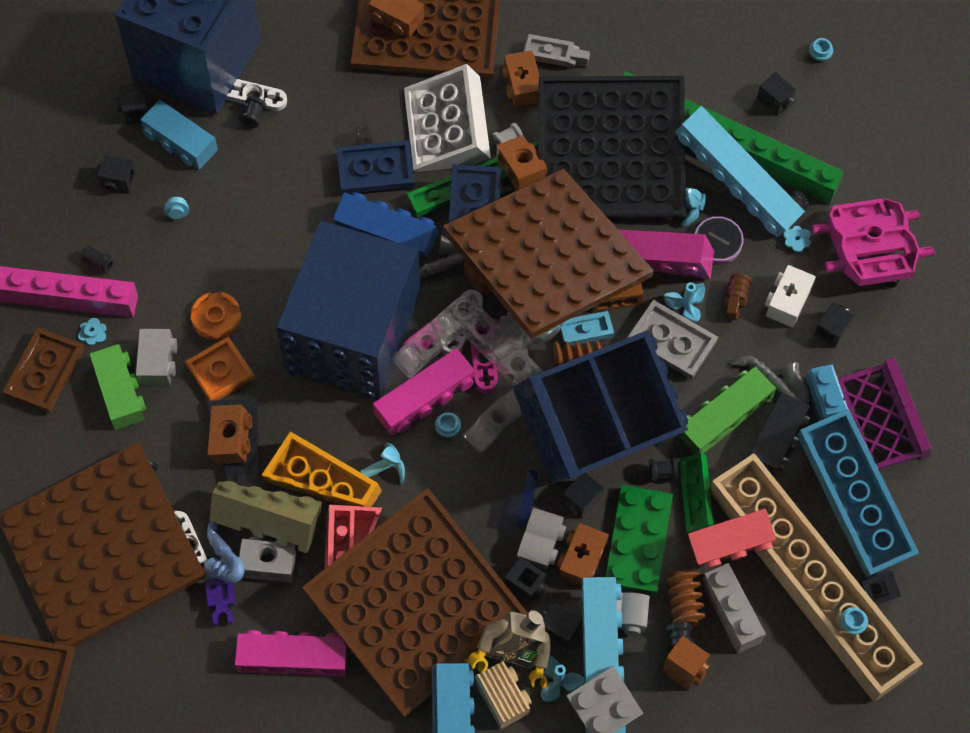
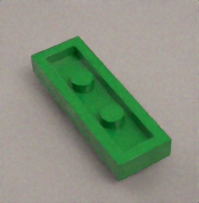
M702 452L679 459L686 533L688 534L714 525L707 455Z

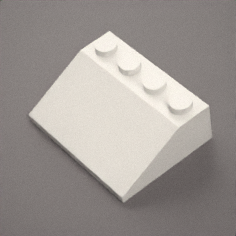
M467 64L404 88L412 163L415 172L450 169L453 164L472 166L491 159L480 76Z

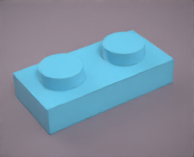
M608 311L574 317L559 324L563 343L568 341L570 346L574 344V341L582 344L584 341L592 342L614 337V330Z

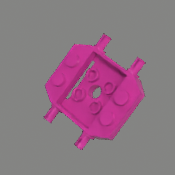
M887 198L835 205L832 207L826 223L812 225L811 227L813 235L830 234L839 260L825 262L826 272L844 271L859 286L913 278L917 260L935 255L933 246L919 248L915 236L909 231L908 221L920 219L918 209L904 211L901 203ZM868 233H875L878 237H872ZM902 250H904V253H901V254L881 256V257H875V258H868V257H870L871 255H875V254H882V253H885V254H893L895 251H902ZM857 257L868 258V259L858 260Z

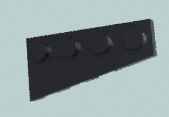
M258 398L206 400L210 416L212 406L240 404L251 414L252 427L248 431L250 452L247 453L246 463L223 465L228 481L245 487H259ZM232 431L227 438L233 436L235 431Z

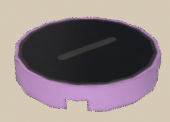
M711 217L706 219L697 227L695 234H705L714 250L713 264L733 261L740 254L743 246V233L739 226L728 218Z

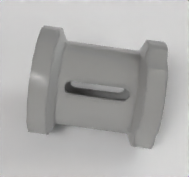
M512 123L510 128L500 133L495 132L492 135L497 147L498 144L522 136L523 133L516 123Z

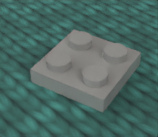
M614 666L566 696L589 733H614L643 714Z

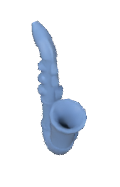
M210 521L207 529V538L215 550V554L221 557V559L210 558L206 561L203 569L206 574L205 577L208 580L221 579L227 584L237 583L244 575L245 566L242 560L232 552L231 548L216 533L218 523Z

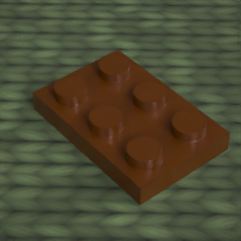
M37 327L3 390L4 396L51 414L85 349L84 345Z

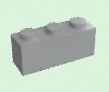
M729 563L705 573L701 584L737 654L761 644L766 633Z

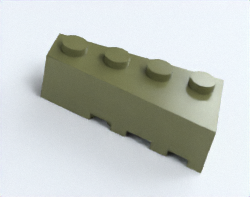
M219 481L212 492L209 521L239 531L247 528L250 529L253 536L260 538L271 536L277 538V544L287 546L289 543L299 546L298 551L307 553L319 528L322 502L307 496L296 497L282 491L270 492L257 486L245 487L237 485L232 481Z

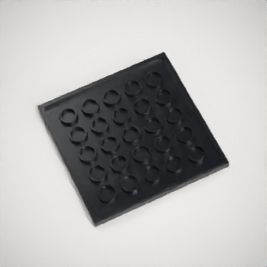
M684 76L539 77L538 158L546 164L547 174H545V177L565 169L607 218H686L685 145L680 142L678 135L675 133L685 122Z

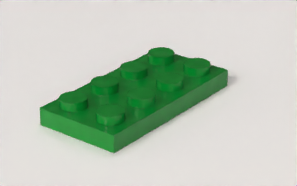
M621 485L606 577H616V584H621V589L657 595L673 494Z

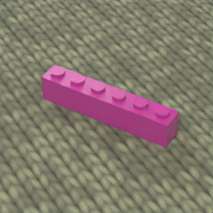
M0 266V302L119 317H134L138 299L134 282Z

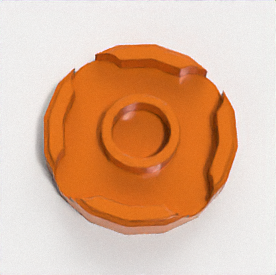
M224 292L206 293L198 298L192 306L191 321L193 328L200 336L206 339H225L235 333L240 326L242 316L239 304L232 296Z

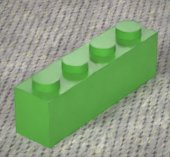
M756 367L749 372L743 371L737 376L736 382L730 387L728 385L724 386L717 393V397L713 401H705L698 408V412L694 416H687L688 424L686 426L688 430L678 434L677 438L693 455L707 452L773 399L776 387Z

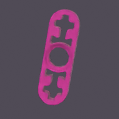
M479 322L470 329L472 364L475 370L474 382L476 389L480 393L490 394L496 390L498 385L493 332L488 324ZM478 331H483L485 335L484 345L481 346L479 336H477ZM480 353H487L490 355L491 360L483 364L478 362L476 357ZM488 370L490 383L488 386H485L484 382L481 381H483V371Z

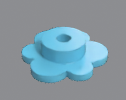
M794 226L793 229H787L784 232L785 245L792 247L795 252H801L804 247L807 248L811 244L809 240L811 233L807 229Z
M91 318L88 323L80 325L81 331L78 333L80 341H87V344L90 346L96 342L101 343L105 341L106 325L100 324L97 318Z

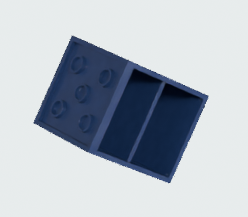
M124 0L115 14L133 81L142 83L214 114L219 113L227 99L228 93H231L234 83L241 76L261 42L255 0Z
M320 221L277 325L285 371L294 377L304 376L310 378L317 384L325 385L327 383L334 385L343 392H357L366 399L382 398L420 297L418 249Z
M647 330L529 377L512 387L551 484L574 478L688 430L686 426L688 424L686 413L683 409H679L676 401L678 399L677 391L668 382L666 377L668 374L667 367L662 359L659 360L656 353L658 349L656 340L653 335H649Z

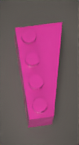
M618 230L654 272L711 279L714 250L705 234Z

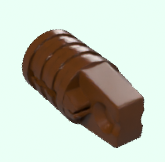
M734 273L730 276L729 287L724 301V305L728 306L727 315L729 320L738 321L741 308H746L752 279L745 274Z

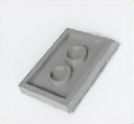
M655 300L651 302L628 336L629 338L647 330L649 335H653L658 346L656 353L659 360L662 359L665 365L691 380L718 340V336Z

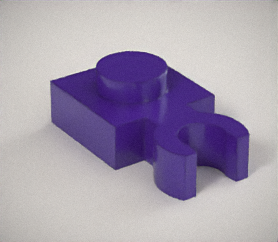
M221 579L205 581L208 608L216 609L212 615L215 627L219 626L218 619L222 615L227 616L229 625H232L234 617L228 607L236 606L234 584H227Z

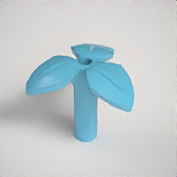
M686 188V207L689 208L690 213L682 222V227L690 225L698 218L699 209L703 211L706 193L701 195L697 189Z
M688 283L683 298L676 292L665 293L663 297L669 307L674 310L684 307L682 316L691 322H697L701 317L700 310L692 306V304L701 303L705 294L704 283L696 285Z
M386 443L384 445L385 449L380 455L383 459L362 469L361 473L371 477L390 467H395L399 473L400 484H403L405 477L404 464L400 460L397 449L391 443Z
M551 655L549 656L548 666L544 668L543 672L553 682L547 683V686L541 689V697L546 702L555 701L560 697V686L572 692L584 685V677L574 672L565 675V667Z

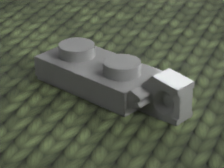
M529 34L524 47V51L533 50L535 61L565 67H575V65L588 67L590 51L579 50V47L575 46L574 42Z

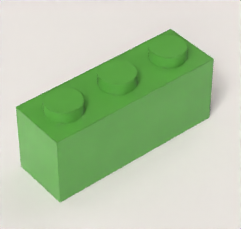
M117 344L90 353L114 429L117 430L144 421L142 411L147 409L142 395L138 397L136 395L135 389L139 388L135 373L129 374L127 367L132 366L128 352L122 353L120 345Z

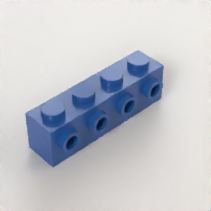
M344 192L333 218L338 226L416 248L419 251V256L428 259L439 232L436 226L433 225L434 222L425 217L416 219L411 217L410 212L400 208L397 211L389 209V205L375 200L374 203L367 201L364 195L353 192L352 195Z

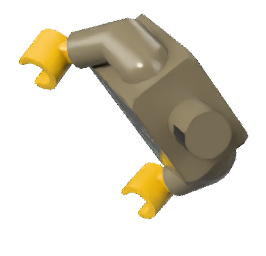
M530 611L527 616L516 612H509L502 619L488 624L477 645V648H479L478 652L472 653L468 658L471 668L474 669L477 662H479L478 670L481 673L485 672L488 668V662L484 656L531 669L533 666H536V669L529 674L530 683L534 687L535 680L541 678L540 685L544 689L548 681L543 671L548 666L551 647L549 634L545 632V623L543 622L542 615L537 611Z

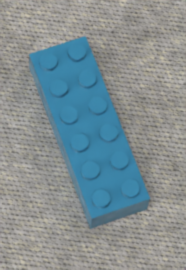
M849 409L801 429L797 437L865 578L919 554Z

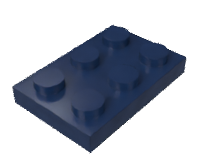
M409 140L337 147L341 194H344V192L349 194L353 192L360 193L414 187Z
M452 165L449 223L500 199L502 168Z

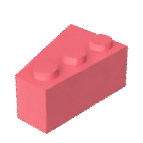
M329 505L326 513L324 569L374 530L382 508Z
M766 508L688 534L698 565L706 567V569L721 565L722 560L730 557L732 561L747 556V551L753 549L761 552L773 548L772 543L777 541Z

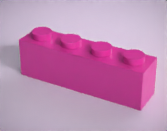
M456 348L374 402V414L391 436L398 432L403 433L417 419L426 418L433 408L439 404H447L453 398V395L460 390L463 392L469 389L474 383L475 370Z
M248 630L245 631V634L238 633L235 667L238 673L346 677L348 647L336 633L327 634L326 637H319L309 632L299 633V636H293L282 631L272 632V635L261 634L259 631Z

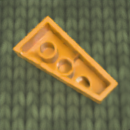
M291 431L262 473V477L268 484L342 506L372 507L382 492L377 482Z

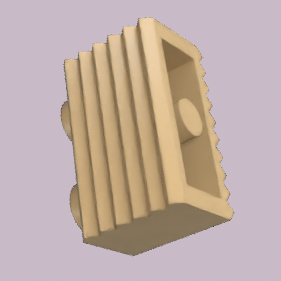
M504 661L475 676V684L500 729L527 716L530 713L529 705L532 704L527 692L519 690L516 684L519 679L512 666L507 668Z

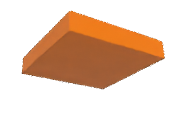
M229 336L185 361L187 368L208 400H220L255 379L254 373Z

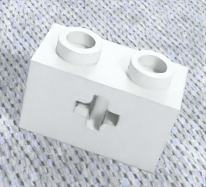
M790 265L787 266L784 273L779 272L774 286H777L776 292L769 293L764 305L768 307L766 317L794 328L816 276Z

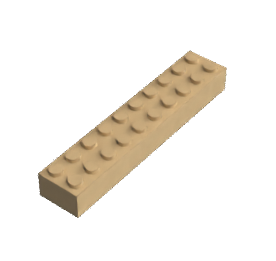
M754 453L712 481L710 487L711 496L730 520L766 508L777 541L772 543L773 548L757 552V549H754L873 702H876L918 671L923 664ZM848 608H859L866 614L868 625L861 634L851 635L842 629L840 617Z

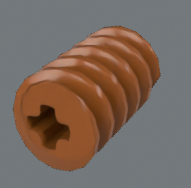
M565 341L561 349L559 343L554 342L553 365L554 367L599 350L601 345L599 341H594L591 348L589 341H584L581 348L579 342L574 341L571 348L569 342Z
M691 570L669 572L667 574L669 577L667 585L670 587L668 595L672 598L669 603L671 608H673L671 610V617L674 618L672 623L688 622L692 624V628L699 626L698 620L704 619L705 614L698 613L697 610L704 608V604L696 602V600L702 598L703 593L695 592V589L701 588L702 584L694 582L693 579L699 578L700 573Z

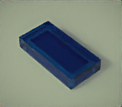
M527 470L518 517V527L525 529L530 518L537 482V473L533 470Z

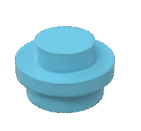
M819 38L811 43L809 53L817 61H826L833 54V46L829 40Z
M171 197L164 205V213L172 219H181L188 215L189 206L183 198Z
M443 413L436 419L435 428L440 436L451 438L459 433L461 421L453 413Z
M852 607L842 613L840 625L848 634L858 635L866 629L868 618L861 609Z

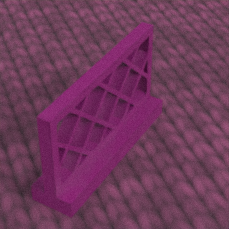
M895 357L886 359L884 364L837 378L844 395L843 400L846 401L853 419L857 421L859 431L866 445L872 446L869 450L871 456L875 447L889 453L885 461L876 463L878 470L919 457L924 459L931 456L932 447ZM882 372L885 381L881 388L868 382L871 375ZM854 381L862 386L856 396L847 392L844 384ZM865 387L879 392L874 403L860 397ZM882 394L893 399L894 404L890 410L877 405ZM857 402L871 407L866 418L855 414L854 408ZM874 409L887 414L882 426L869 420ZM891 417L902 422L903 427L900 433L886 428ZM866 425L880 430L875 441L864 437L863 431ZM883 432L897 438L891 449L878 443ZM903 440L911 444L913 452L902 454L895 451L899 441Z

